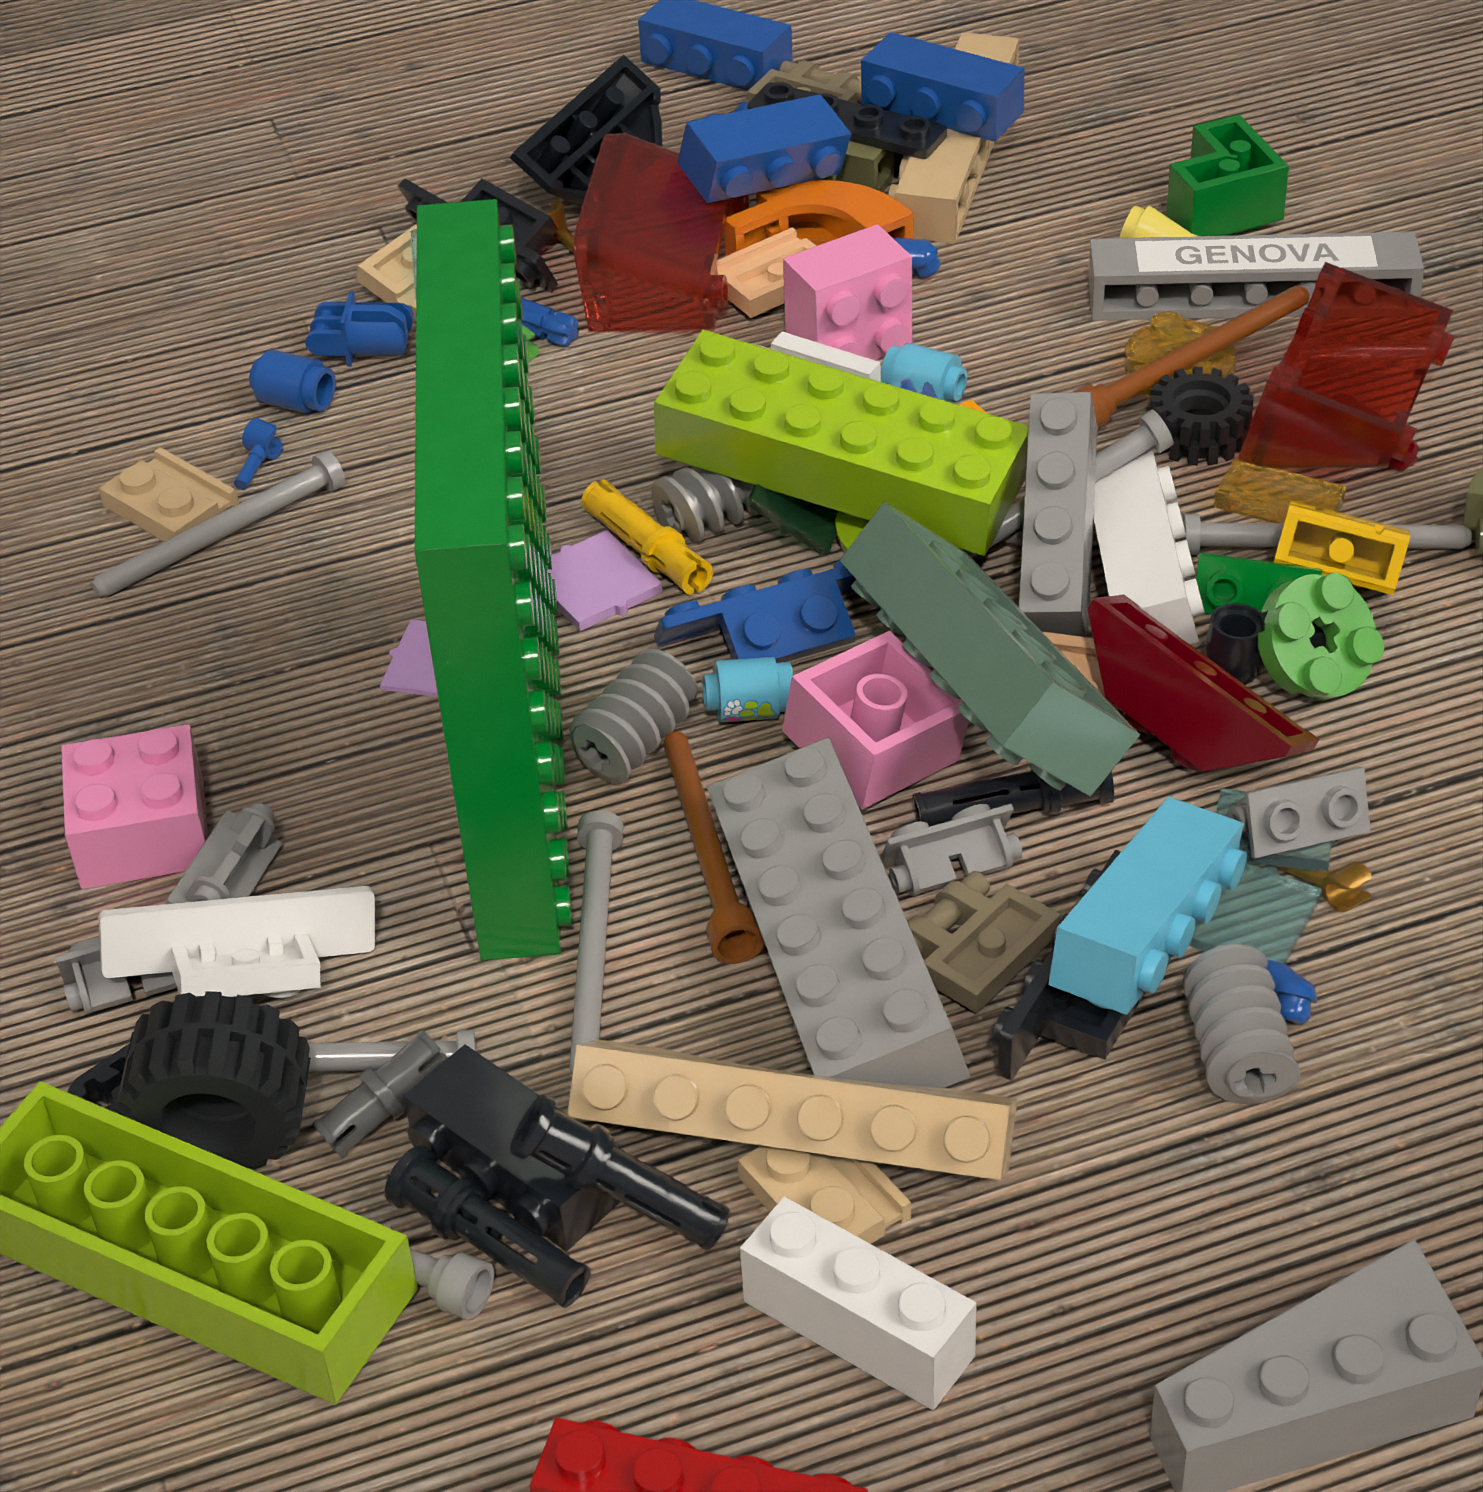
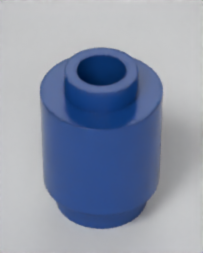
M274 349L267 350L260 358L255 360L249 375L250 386L260 403L305 414H311L315 410H326L332 402L336 388V378L333 370L325 367L320 360Z

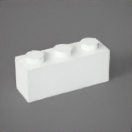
M786 1197L781 1199L740 1247L745 1303L933 1411L975 1357V1301Z

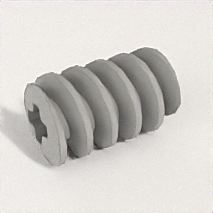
M695 466L692 469L685 467L675 471L672 478L668 476L661 477L655 480L651 487L652 501L661 525L672 527L679 533L684 530L687 536L694 542L704 539L703 522L713 533H718L724 529L723 514L731 523L738 524L743 522L744 519L743 506L749 513L755 516L763 513V498L772 507L782 504L784 498L782 493Z
M651 649L639 653L633 659L631 665L619 672L616 680L604 687L601 695L589 702L586 710L574 717L570 725V740L575 753L584 766L596 777L607 783L618 785L625 782L630 776L631 769L640 767L645 760L646 754L654 752L658 748L661 739L674 730L675 724L681 723L687 718L690 711L689 702L697 697L699 690L693 675L684 664L664 651Z
M1242 944L1219 945L1202 953L1190 964L1184 974L1183 990L1189 1002V1014L1194 1022L1195 1037L1200 1044V1056L1206 1067L1205 1075L1212 1091L1227 1101L1239 1104H1260L1275 1100L1290 1092L1299 1081L1300 1069L1293 1058V1045L1286 1035L1288 1027L1280 1013L1281 1003L1274 992V979L1266 969L1269 963L1264 953L1253 946Z

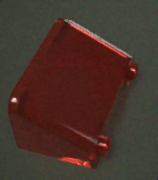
M626 133L605 134L574 235L575 264L589 332L714 329L719 307H726L728 302L727 277L725 274L718 275L716 264L726 220L731 215L749 209V194L707 204L677 164L678 152Z
M1325 262L1315 283L1316 286L1308 307H1305L1295 335L1279 368L1274 366L1266 382L1238 457V461L1259 469L1387 468L1392 457L1403 461L1417 428L1406 423L1431 363L1440 367L1443 366L1455 338V335L1445 332L1453 313L1452 309Z

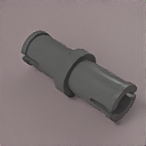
M420 1030L413 1040L375 1072L368 1068L358 1076L362 1083L319 1120L316 1119L312 1123L313 1126L323 1135L324 1139L341 1158H344L352 1147L388 1116L395 1120L406 1111L402 1105L405 1103L404 1095L448 1059L447 1056L439 1051L441 1050L439 1046L424 1030Z

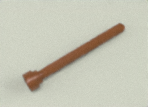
M1294 286L1108 386L1102 383L1093 386L1088 383L1073 392H1091L1097 427L1099 429L1110 422V416L1117 412L1116 406L1152 388L1154 384H1159L1160 378L1167 374L1172 377L1175 370L1182 368L1186 370L1302 308L1309 301V292L1303 286Z
M672 731L665 736L663 745L714 910L706 926L710 947L714 957L720 962L726 964L747 962L761 952L765 942L753 910L739 903L688 739L684 733Z

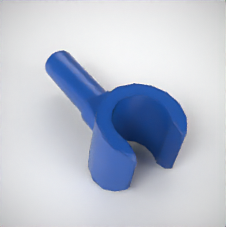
M259 418L252 419L246 425L242 435V443L250 452L248 459L234 481V485L237 488L245 490L248 487L257 469L266 457L276 459L282 454L283 444L281 439L274 436L277 432L275 425Z

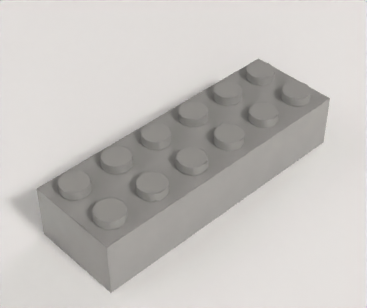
M825 738L707 786L813 1074L831 1078L946 1088L970 1078L969 1070L953 1028L830 738Z

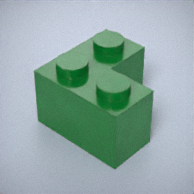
M1240 114L1194 125L1191 159L1170 164L1166 216L1197 236H1223L1242 230H1253L1261 225L1284 220L1289 165Z

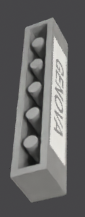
M1415 231L1090 239L1088 286L1092 321L1235 318L1294 286L1305 287L1309 292V301L1305 306L1285 317L1418 314L1424 265Z

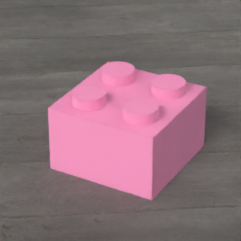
M878 224L783 258L786 333L872 360L885 357L887 351L893 345L902 347L906 343H912V256Z
M890 631L792 676L782 731L799 748L828 737L830 738L856 802L861 809L959 761L969 721L957 709L962 699H957L941 689L929 677L933 670L913 657L903 647V643Z
M190 724L61 745L65 837L81 889L186 872L209 837L203 775Z

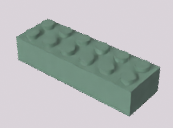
M883 502L840 559L843 565L856 578L851 585L853 590L872 605L881 608L876 616L891 630L903 637H907L902 644L903 647L926 666L934 667L929 677L945 692L957 699H962L961 703L957 706L959 712L980 729L987 732L990 731L991 734L986 739L987 744L1010 763L1018 765L1024 758L1031 762V769L1054 788L1062 790L1066 783L1091 797L1140 736L1128 721L966 552L886 502Z

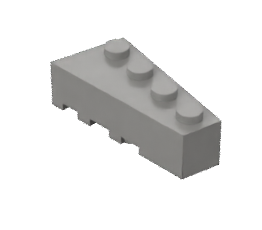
M1413 1239L1155 1384L1150 1440L1175 1492H1224L1474 1418L1483 1382V1357L1418 1243Z

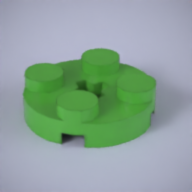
M1331 573L1328 575L1309 574L1288 581L1276 588L1264 603L1261 613L1268 612L1265 617V631L1258 633L1259 652L1267 671L1274 681L1291 694L1301 692L1308 697H1313L1311 700L1325 701L1346 695L1357 689L1367 679L1373 663L1378 662L1382 658L1384 641L1381 634L1376 630L1371 611L1364 599L1353 588L1350 580L1341 573ZM1312 622L1324 631L1326 648L1324 646L1314 648L1309 638L1315 633Z

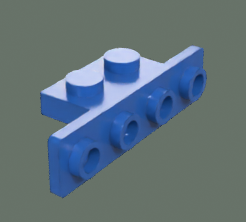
M839 560L833 565L834 569L813 574L811 569L796 570L781 577L777 581V585L756 590L755 585H744L734 588L723 594L721 601L700 606L698 601L680 603L669 608L664 613L665 617L659 620L654 638L658 647H664L722 630L732 659L774 657L776 663L788 662L852 643L856 636L842 599V595L855 592L851 585L856 578Z

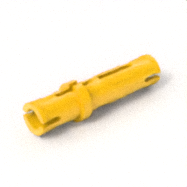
M600 479V485L594 481L585 489L581 499L582 507L585 511L599 519L620 539L639 552L642 562L651 571L665 574L682 591L689 595H694V588L699 593L708 586L713 576L712 565L688 548L684 537L676 529L669 526H661L653 517L625 497L612 483L605 479Z

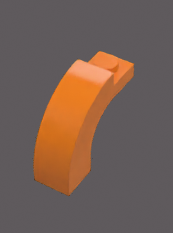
M810 180L757 192L756 206L724 218L726 256L790 228H794L797 231L798 239L807 238L816 246L877 224L892 238L914 239L913 212L902 203L876 189L835 180Z

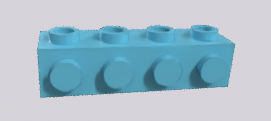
M1168 796L1057 927L1048 985L1084 998L1098 1007L1113 1009L1126 1015L1145 991L1153 994L1164 977L1168 961L1172 956L1181 958L1185 954L1199 921L1207 924L1211 920L1225 888L1234 890L1238 885L1247 859V853L1239 850L1244 823Z

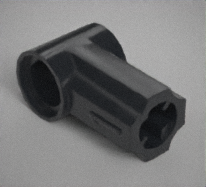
M1224 604L1217 607L1211 613L1205 656L1246 685L1255 680L1258 676L1259 666L1264 665L1258 648V633L1265 631V617L1268 611L1261 613L1262 611L1246 604ZM1312 622L1315 633L1309 638L1314 648L1319 646L1326 648L1324 631Z

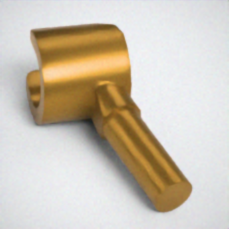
M556 200L551 201L552 211L544 213L551 216L558 230L549 240L557 239L577 258H583L587 253V249L567 228L563 203Z
M1283 854L1279 859V869L1314 883L1315 886L1321 888L1326 901L1335 911L1345 912L1372 898L1368 891L1360 887V885L1371 880V872L1364 864L1358 861H1353L1332 872L1288 854Z

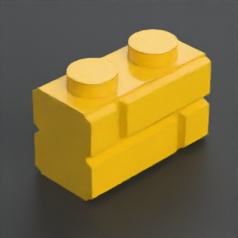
M1290 500L1274 562L1322 569V575L1341 573L1350 580L1352 585L1394 595L1411 535L1409 530L1328 509L1320 511L1316 510V506Z

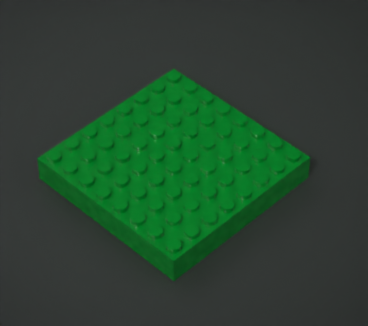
M497 199L417 205L414 552L481 961L561 954L560 927L572 926L569 885L558 886V880H566L567 877H570L567 837L556 838V833L568 830L565 791H554V785L566 784L563 746L552 743V741L564 740L561 703L557 702V699L553 700L555 697H562L559 661L555 660V656L560 655L557 619L553 618V615H558L555 579H552L551 573H548V570H552L550 535L546 533V526L542 525V523H547L544 486H541L540 476H536L541 474L538 436L535 437L533 426L535 424V410L532 386H529L527 375L529 373L526 334L522 332L521 320H523L521 289L519 280H516L514 266L516 265L513 225L500 226Z

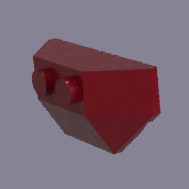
M1126 595L1093 598L1088 607V614L1105 698L1123 711L1121 715L1133 728L1143 733L1154 734L1171 747L1169 750L1170 755L1181 765L1191 770L1204 772L1287 757L1311 751L1320 740L1307 729H1303L1145 612Z

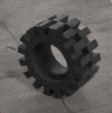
M1193 367L1192 374L1189 375L1182 368L1174 371V379L1167 374L1161 377L1159 385L1154 384L1151 389L1149 411H1156L1171 433L1174 444L1160 454L1170 450L1169 459L1178 462L1182 456L1188 457V465L1198 466V458H1206L1208 465L1218 464V456L1220 455L1226 461L1234 459L1235 451L1242 453L1246 449L1247 442L1250 440L1254 403L1253 394H1249L1250 387L1246 383L1238 385L1239 377L1232 373L1225 379L1222 378V370L1216 368L1212 369L1211 374H1203V367Z

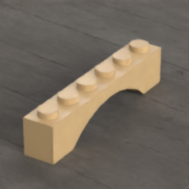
M595 1039L576 1045L568 1115L571 1118L1001 1180L1009 1171L1017 1098L948 1088L886 1084L801 1074L719 1061L663 1048Z

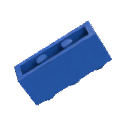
M659 0L638 19L641 62L749 90L771 69L780 71V67L785 60L793 62L792 29L790 24L696 0Z
M889 32L861 59L862 105H877L883 110L907 116H922L931 122L946 125L947 129L996 142L1024 112L1025 68Z
M821 94L686 122L677 164L708 204L840 174L852 133Z

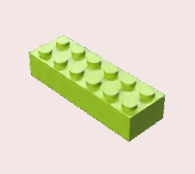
M703 329L654 402L656 455L866 520H871L883 502H886L954 546L983 556L986 555L1026 479L1028 425Z
M40 1081L0 1126L1 1255L334 1405L339 1402L418 1290L407 1235Z

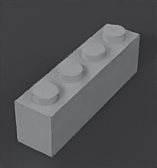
M1091 392L1031 393L1019 608L1042 632L1088 637L1089 629L1088 607L1090 605L1098 429Z

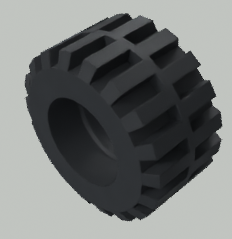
M205 991V996H195L190 992L175 995L173 1003L162 1000L151 1006L150 1014H142L135 1023L134 1032L131 1033L118 1095L117 1114L243 1167L255 1170L267 1166L268 1159H280L288 1152V1145H294L299 1136L311 1060L309 1057V1044L306 1038L299 1036L300 1028L291 1019H280L279 1010L268 1004L260 1006L252 1003L253 998L237 994L236 998L222 996V992Z

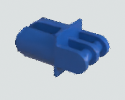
M350 291L347 302H322L318 304L305 345L310 352L316 355L346 356L348 367H352L355 356H402L406 350L408 333L412 329L414 313L411 307L404 303L356 302L354 291Z

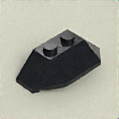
M623 54L513 151L509 158L547 193L593 210L607 213L655 168L663 158L662 122L659 111V104L661 103L660 87Z

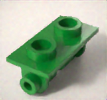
M1200 552L1196 580L1206 614H1211L1219 606L1231 603L1246 604L1262 611L1268 596L1280 585L1309 574L1322 575V569Z

